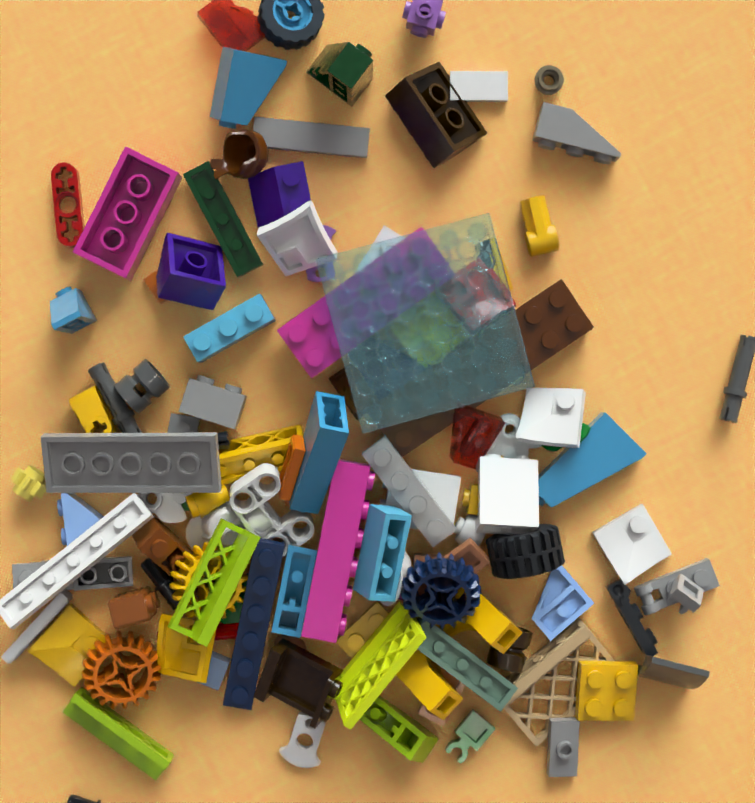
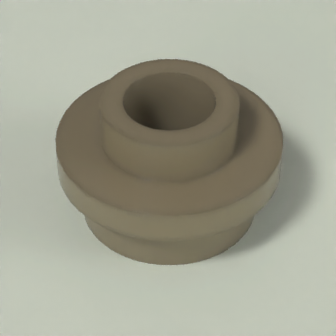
M546 65L537 71L534 82L538 91L545 95H552L562 88L564 77L559 68ZM544 77H552L554 84L546 85Z

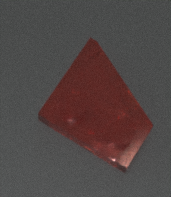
M213 0L197 11V17L221 47L247 52L265 38V34L260 30L257 16L253 15L254 12L245 7L236 6L231 0Z
M456 403L449 454L453 463L476 470V464L480 456L484 457L505 425L504 420L500 416Z

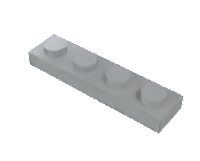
M386 435L362 452V456L404 511L412 515L411 520L432 547H435L456 531V527Z

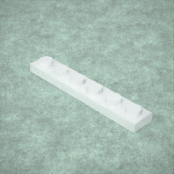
M136 493L130 495L0 599V615L10 629L18 627L154 518L153 514Z

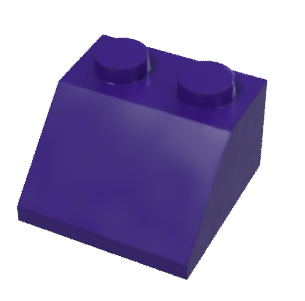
M303 161L275 166L259 172L252 178H248L258 228L286 216L311 200Z
M167 232L156 276L158 298L214 310L226 288L221 246Z

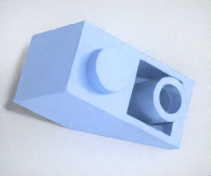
M61 493V499L57 501L58 514L63 516L65 527L61 528L62 544L68 546L104 517L75 493Z

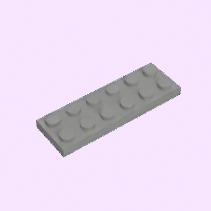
M218 432L44 433L41 436L47 493H219L222 489Z

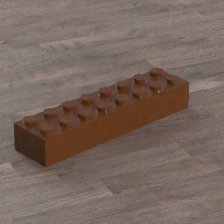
M560 279L380 400L381 404L368 413L382 434L386 435L403 457L592 330L594 326L564 281Z

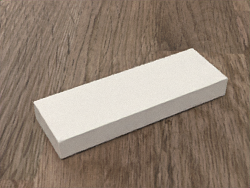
M68 590L61 591L5 651L1 658L7 664L15 661L73 598V594Z

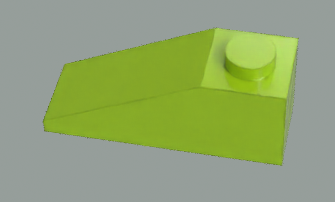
M380 695L359 719L410 761L423 763L439 740L437 736L418 721Z

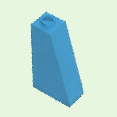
M319 391L315 392L303 435L306 451L289 501L291 510L318 514L349 435L344 396Z
M601 412L588 425L591 428L590 432L580 442V448L566 447L538 475L539 505L542 507L546 503L552 508L642 459L647 453L606 412Z

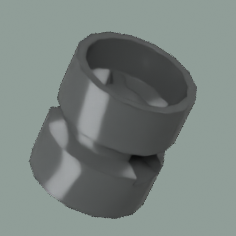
M147 359L143 360L133 369L134 375H126L114 385L122 398L138 414L152 403L151 398L153 396L158 398L170 388L166 379ZM140 383L145 388V391L141 393L136 384Z

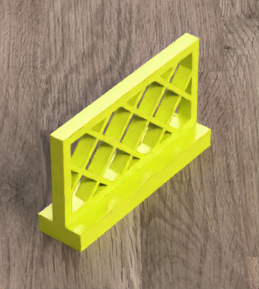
M400 601L343 669L344 671L340 679L343 687L334 700H336L343 725L350 730L427 638L417 621V617L410 618L408 614L409 609H404Z

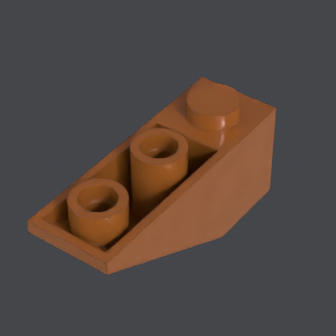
M155 516L132 535L138 549L170 576V572L179 571L180 569L175 564V561L180 560L184 562L186 560L183 552L187 551L191 555L193 554V551ZM196 587L194 591V596L199 598V596L197 595L198 588Z

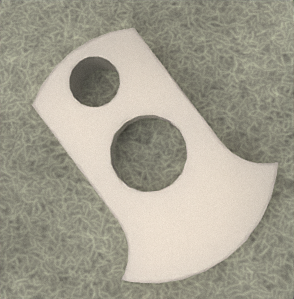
M303 712L298 713L289 743L284 747H280L279 752L289 763L297 767L311 768L321 763L317 756V749L326 723L322 721L314 729L310 727L312 721L310 719L312 717ZM300 734H308L311 736L313 743L309 746H303L298 742L297 737Z

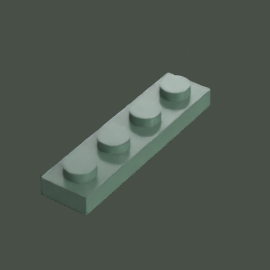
M429 622L422 623L421 627L427 638L419 646L418 650L501 712L518 687L439 627L434 625L430 630Z

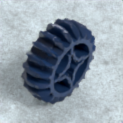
M439 552L435 559H432L427 554L425 562L416 559L414 567H408L406 576L402 579L401 597L404 609H409L408 614L410 618L417 617L420 625L426 621L429 622L430 630L435 624H438L442 631L445 628V624H450L455 629L457 621L465 624L467 615L473 616L475 607H479L481 594L479 576L474 573L472 565L465 566L463 557L454 561L452 553L447 558H442V554ZM425 583L427 588L425 593L420 596L417 590ZM463 587L465 591L457 600L455 594L458 593L459 588Z

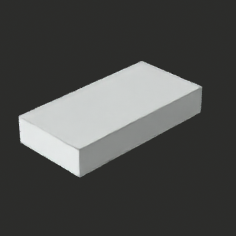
M450 71V83L462 100L467 102L508 101V71ZM450 86V101L459 100Z

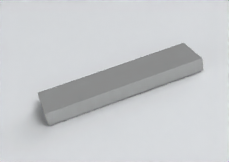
M254 117L253 131L263 136L268 149L367 159L370 128Z

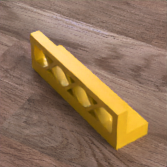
M294 425L229 440L230 449L219 450L221 485L235 482L263 463L273 464L281 472L291 436L293 434L303 436L302 425Z

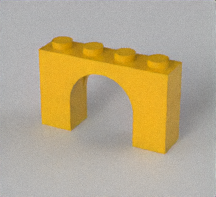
M463 587L459 588L458 593L455 594L457 600L465 591ZM482 592L480 594L479 607H475L473 616L467 615L465 624L457 621L455 629L450 624H445L443 629L451 637L462 631H477L491 646L502 654L523 633ZM418 649L396 674L421 703L442 720H445L464 699L443 677L440 666Z

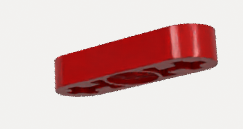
M61 162L56 164L51 171L56 233L60 243L67 247L75 248L85 228L80 175L73 165ZM64 169L73 174L71 178H68L67 182L69 189L75 188L74 193L70 191L59 193V189L65 190L64 181L58 179V175H62ZM72 197L76 201V208L73 212L64 213L61 210L60 204L64 198ZM78 217L77 222L72 221V228L78 231V235L74 236L73 241L70 242L69 238L64 237V233L69 232V224L66 221L62 222V218L74 219Z

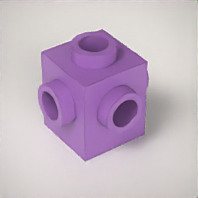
M443 0L406 1L402 18L407 19L406 29L411 30L410 33L418 37L434 36L436 28L442 29L446 15L445 11H441Z

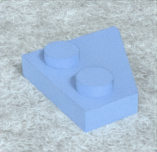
M561 565L551 571L531 619L551 641L595 603Z

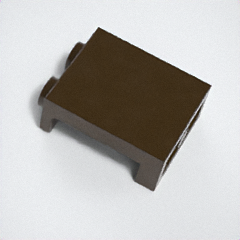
M282 638L269 652L253 697L264 702L271 695L312 717L310 727L316 729L322 721L326 723L333 712L334 706L331 705L333 698H337L343 687L340 679L344 670Z

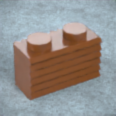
M146 586L145 588L141 587L139 590H130L128 593H119L111 599L108 607L115 630L150 621L156 615L157 608L160 607L157 592L152 591L151 587Z

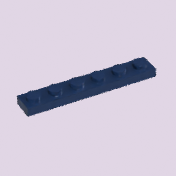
M260 538L252 554L223 706L252 710L253 696L256 690L285 547L284 542Z

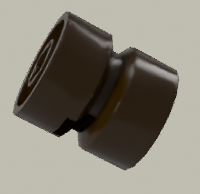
M518 627L523 633L504 654L490 646L486 663L503 670L522 673L526 661V656L522 650L530 646L533 632Z

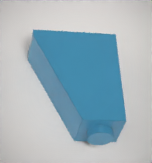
M222 47L210 117L219 120V126L236 129L237 124L247 126L285 69L287 61Z

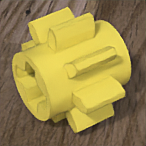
M28 465L24 470L18 467L11 477L12 483L15 484L12 490L25 500L31 501L35 496L42 499L46 493L45 474L32 465Z

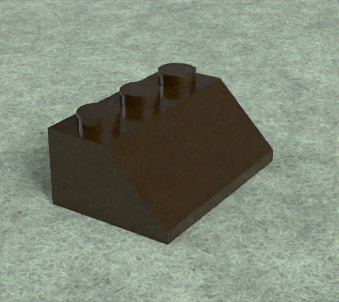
M440 61L405 77L385 95L393 110L397 113L433 168L452 159L488 134L467 101L461 99L450 83V76ZM450 86L459 100L450 101Z

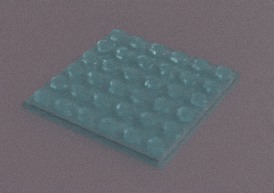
M490 213L315 259L362 434L535 387Z

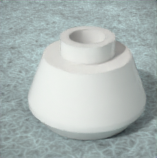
M468 514L465 519L460 516L457 520L454 533L456 534L455 540L459 545L470 537L478 546L482 542L486 533H475V521L478 516Z

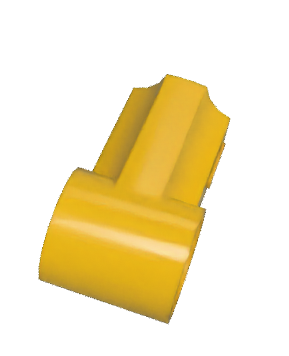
M535 196L520 201V208L526 228L525 241L530 257L558 251V235L554 225H551L545 196Z

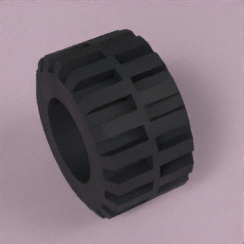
M539 524L538 530L517 535L493 534L486 539L492 575L497 578L517 579L553 571L565 562L559 529L555 525Z

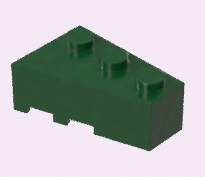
M350 42L328 44L306 73L352 107L373 80V59L370 58L372 54L361 44L356 46Z

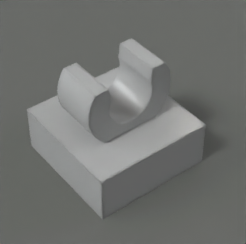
M680 573L673 581L666 604L670 605L676 600L681 604L679 608L680 614L686 613L688 609L694 613L701 606L704 590Z

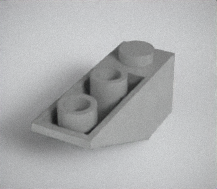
M543 102L532 141L538 142V147L547 150H555V147L565 149L566 154L574 157H583V154L593 156L595 162L610 165L611 161L616 162L621 157V153L573 109Z

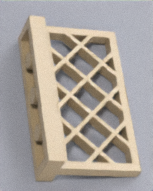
M579 617L526 660L522 673L512 672L506 677L518 689L506 704L504 710L536 747L548 738L549 718H569L575 715L576 703L573 704V701H576L574 691L578 677L576 676L578 662L615 661ZM590 639L594 644L593 657L579 656L580 646ZM599 651L605 658L599 657ZM562 661H573L571 675H556L558 664ZM540 679L550 680L549 694L534 693L535 684ZM556 680L570 681L569 695L554 694ZM518 698H528L527 712H514L509 705ZM533 699L548 700L547 713H532ZM553 700L568 701L567 710L562 714H552ZM520 718H526L525 723ZM531 719H546L545 728L535 736L530 730Z

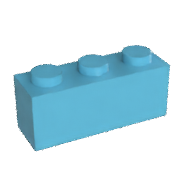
M259 293L186 334L183 338L196 361L202 363L275 322L276 319L263 296Z
M369 504L353 590L370 601L395 602L412 515L396 506Z

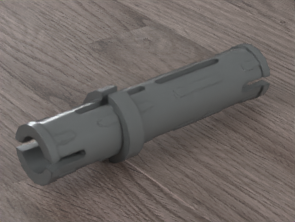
M740 335L728 387H724L723 391L726 395L719 416L721 420L738 423L742 400L747 397L745 388L755 354V337L753 336L746 337V335Z
M105 362L90 368L88 373L94 380L97 389L114 418L112 419L114 425H118L122 433H142L134 418L135 413L133 409H129L122 396L114 386L116 383L112 379Z

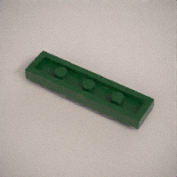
M207 161L184 173L183 176L237 278L263 266V262L219 179L214 178V170L211 168L210 162Z

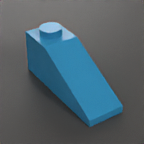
M71 286L66 287L55 293L57 298L50 301L51 325L56 331L73 334L97 321L80 289L75 288L72 290Z
M288 545L271 633L301 638L318 550Z

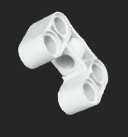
M263 463L231 485L229 489L230 506L240 518L247 531L262 539L282 538V542L285 543L284 557L287 555L288 545L299 547L312 538L314 534L313 517L311 513L291 510L282 517L278 516L268 500L274 497L281 488L280 474L277 467L273 464ZM270 476L274 478V481L270 484H262L260 479ZM239 493L250 495L244 501L238 500L235 496ZM299 521L307 523L304 528L298 529L293 526Z

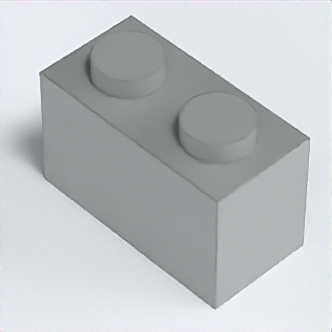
M198 375L197 379L189 378L178 412L228 428L237 429L247 399L246 395L241 394L242 388L227 383L225 388L213 385L214 379Z

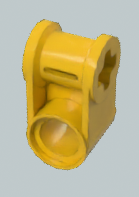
M96 385L69 398L72 410L86 433H96V430L99 429L98 423L107 425L104 433L117 432V427L112 421L113 418Z

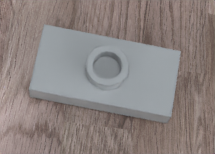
M575 717L549 718L546 771L548 777L577 776L580 721Z

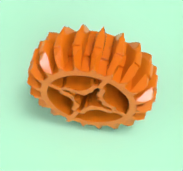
M118 630L116 638L113 639L106 633L104 635L105 643L96 640L94 642L96 650L88 648L87 656L89 658L84 659L82 662L83 667L86 668L82 671V678L86 679L84 687L87 690H91L90 696L93 699L100 697L99 703L102 706L110 701V706L113 710L118 703H122L123 709L126 710L130 701L135 706H138V698L142 697L148 700L149 693L147 690L156 691L157 686L154 681H160L161 674L158 673L161 670V666L157 664V651L152 650L154 646L151 641L144 643L145 639L142 634L134 640L132 631H129L126 637H122L121 631ZM120 651H128L135 654L125 656ZM110 655L111 663L104 667V671L98 673L101 663ZM117 661L119 662L120 666L124 667V669L126 670L127 678H125L123 673H120L119 670H117ZM145 667L142 677L133 684L132 678L134 675L139 673L141 668ZM119 684L123 688H114L109 685Z

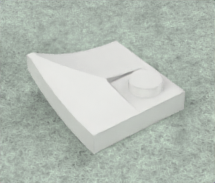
M311 200L286 216L258 228L257 237L285 276L337 259L338 251L327 235Z
M527 387L516 439L518 441L547 446L580 448L586 396L584 389Z
M639 504L592 532L624 585L672 555L643 504Z

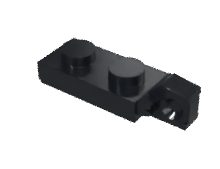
M620 578L605 586L641 652L649 656L658 654L654 646L658 643L650 628L644 629L640 622L644 617L636 603L630 604L629 602L631 590L628 586L624 585Z

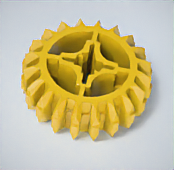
M204 542L202 549L198 545H193L192 555L187 551L183 552V556L186 559L184 562L180 560L175 561V564L180 569L179 571L170 572L171 576L177 579V581L169 584L171 589L177 590L171 595L173 600L180 602L209 542ZM220 555L210 559L207 565L210 575L220 571L222 561ZM246 574L242 575L223 613L222 619L226 618L227 609L231 612H236L233 605L235 601L243 603V599L239 594L240 592L244 593L246 587L242 585L248 579ZM201 584L197 586L198 601L206 599L210 592L208 585ZM194 610L186 612V615L190 618L194 617Z

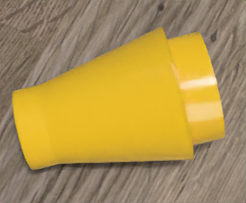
M222 485L219 493H191L185 496V500L192 517L200 516V518H203L224 503L229 502L230 496L226 486Z

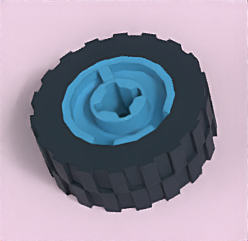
M262 0L257 17L258 23H260V30L265 34V38L274 43V46L278 48L280 46L285 50H297L302 46L306 47L310 44L311 40L316 38L323 24L325 15L323 13L324 5L320 0ZM292 11L295 13L296 16H293L292 19L288 18L289 14L287 12Z

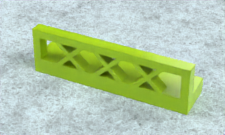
M221 518L167 627L207 647L261 537ZM227 527L237 532L238 535L232 545L223 548L221 536ZM220 555L223 565L219 572L210 575L207 565L210 559ZM207 582L210 591L207 598L196 602L194 596L196 587ZM194 610L196 620L191 630L178 625L184 613Z
M83 687L73 695L69 704L62 712L155 781L166 770L174 757L172 752L106 704L102 706L99 703V699H93L90 696V692Z

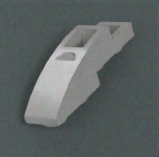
M132 556L104 557L64 590L74 589V591L133 586ZM49 560L12 564L13 589Z

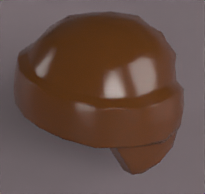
M246 129L229 132L224 140L223 159H211L210 162L211 168L216 169L214 171V178L219 179L223 175L228 174L234 178L248 179L261 172L268 162L269 154L268 146L263 136L258 132Z

